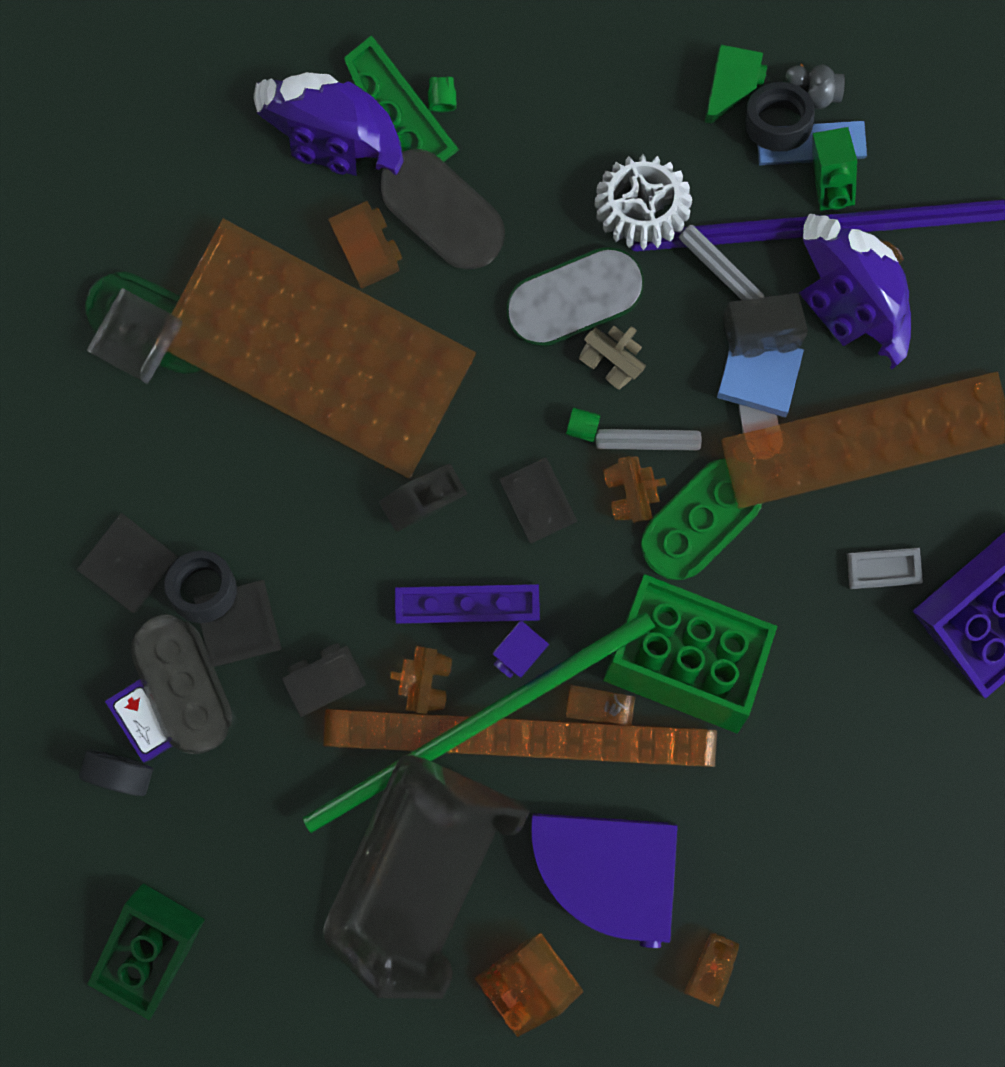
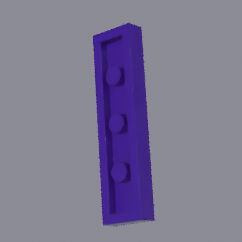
M539 584L395 587L396 624L540 621Z

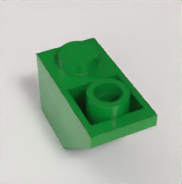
M844 127L813 133L812 159L820 211L842 209L846 206L855 205L857 157L849 128Z

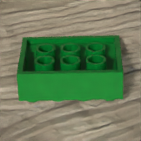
M644 574L625 624L647 612L655 628L613 652L603 681L738 734L750 715L777 626Z

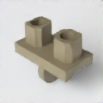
M616 326L611 328L608 334L618 343L597 327L590 331L584 339L587 343L579 359L593 369L596 368L604 356L609 359L615 366L605 378L619 390L632 378L635 380L646 367L645 364L624 349L627 348L634 355H637L642 348L632 340V337L637 332L632 326L626 333H623Z

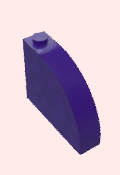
M532 813L531 837L537 866L549 891L569 914L581 923L603 934L621 939L638 940L641 947L661 948V942L670 943L678 828L676 823Z

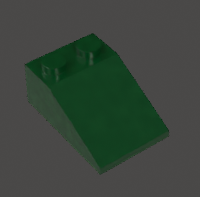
M142 884L125 903L87 985L150 1021L190 951L205 919L147 885Z

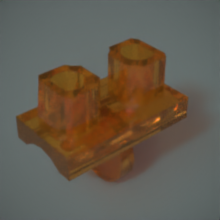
M638 456L619 458L618 464L612 465L603 471L608 488L624 485L627 495L625 499L612 502L614 519L632 520L633 522L652 519L649 504L660 501L657 488L666 486L665 478L655 479L652 467L641 469Z
M416 646L414 660L404 659L401 673L391 671L390 679L400 680L398 694L408 696L406 710L427 714V710H444L446 691L431 689L433 674L449 676L452 658L437 653V649Z

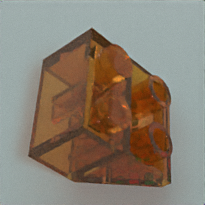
M541 932L518 945L475 978L483 989L484 994L491 1000L506 1024L517 1037L560 1015L584 992Z

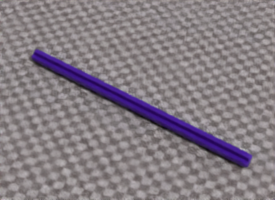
M1005 200L829 214L825 216H828L829 219H837L841 229H858L863 232L1005 220ZM808 216L699 225L694 227L713 245L803 237L804 224ZM674 231V238L671 242L661 237V245L658 248L652 241L647 242V247L644 250L641 248L640 242L634 241L631 248L636 252L683 248L687 246L679 239L681 233Z

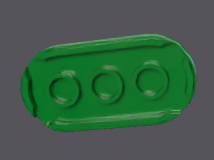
M729 458L714 460L701 469L648 522L643 531L641 550L644 560L651 570L671 580L687 579L703 570L759 513L763 502V486L761 478L755 469L742 460Z

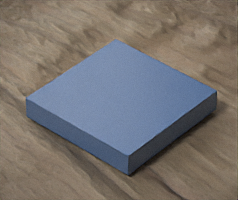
M735 330L717 398L786 418L804 350Z

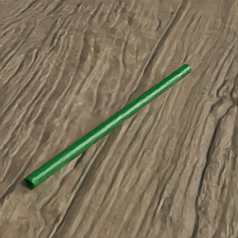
M644 612L302 817L307 829L313 833L652 630L655 626L647 612Z

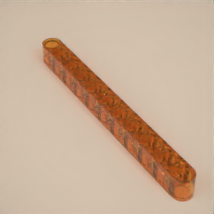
M325 709L323 746L414 751L469 717ZM503 718L446 753L715 767L717 730Z

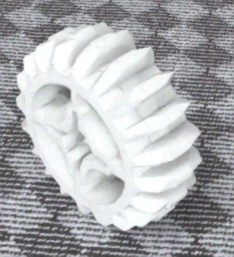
M644 154L640 157L639 162H634L628 156L625 160V166L615 162L613 172L605 171L603 182H599L597 185L598 195L595 197V207L598 209L597 219L599 222H603L605 233L614 231L613 238L615 242L625 237L628 248L633 245L634 241L640 242L643 250L647 247V242L652 241L658 248L661 245V237L671 242L674 238V231L681 233L684 228L683 221H687L690 217L689 207L692 204V197L689 195L690 186L688 182H682V172H672L673 165L671 161L661 166L658 155L652 162H646ZM631 185L630 192L623 194L622 198L615 200L616 196L624 188ZM672 203V206L664 215L655 218L657 211L664 209V205Z

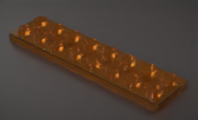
M998 371L723 438L721 442L738 509L1005 444V397Z

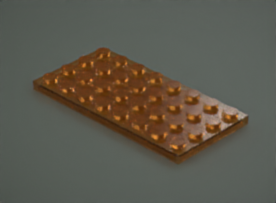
M224 218L155 344L161 349L409 480L476 355V352Z

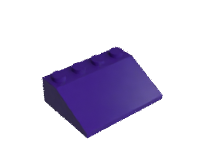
M1005 532L913 610V613L933 640L985 699L1005 682Z

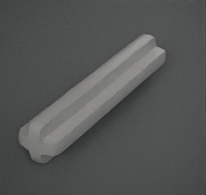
M689 225L681 232L679 239L749 308L753 309L764 299V294L697 228Z
M599 429L596 432V447L598 449L699 450L702 443L701 432L698 430Z

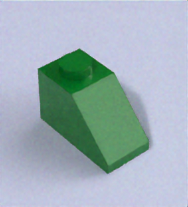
M726 45L720 46L705 123L712 124L749 99L757 86H763L767 65L761 64L762 52Z

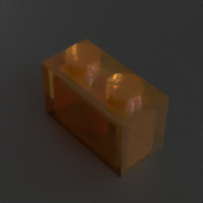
M365 201L329 219L330 225L361 289L400 271L397 261L401 260L402 256L393 239L388 242L386 241L381 229L387 227L378 207L372 210L368 201Z

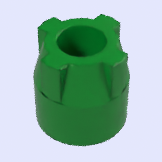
M453 77L430 78L428 109L433 112H450L457 108Z
M573 407L566 435L594 442L601 415Z

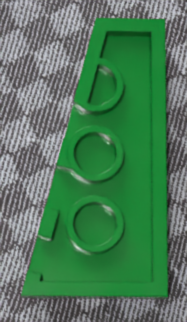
M370 36L344 57L355 85L374 97L389 114L400 139L403 154L413 151L423 152L431 155L442 164L459 150L374 37Z

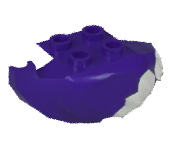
M309 72L290 76L283 81L273 80L272 78L269 80L264 79L261 83L256 84L254 102L257 114L289 137L291 156H294L300 162L306 164L316 163L328 167L337 174L343 175L348 173L357 176L355 158H378L376 169L386 168L394 175H397L404 162L402 146L391 118L374 97L349 81L342 84L329 74Z
M809 214L804 224L803 241L821 279L799 292V294L842 346L865 333L876 339L882 345L878 354L880 356H887L891 360L890 368L892 370L907 357L911 339L909 289L903 269L892 250L874 235L858 229H841L837 219H829L825 215Z

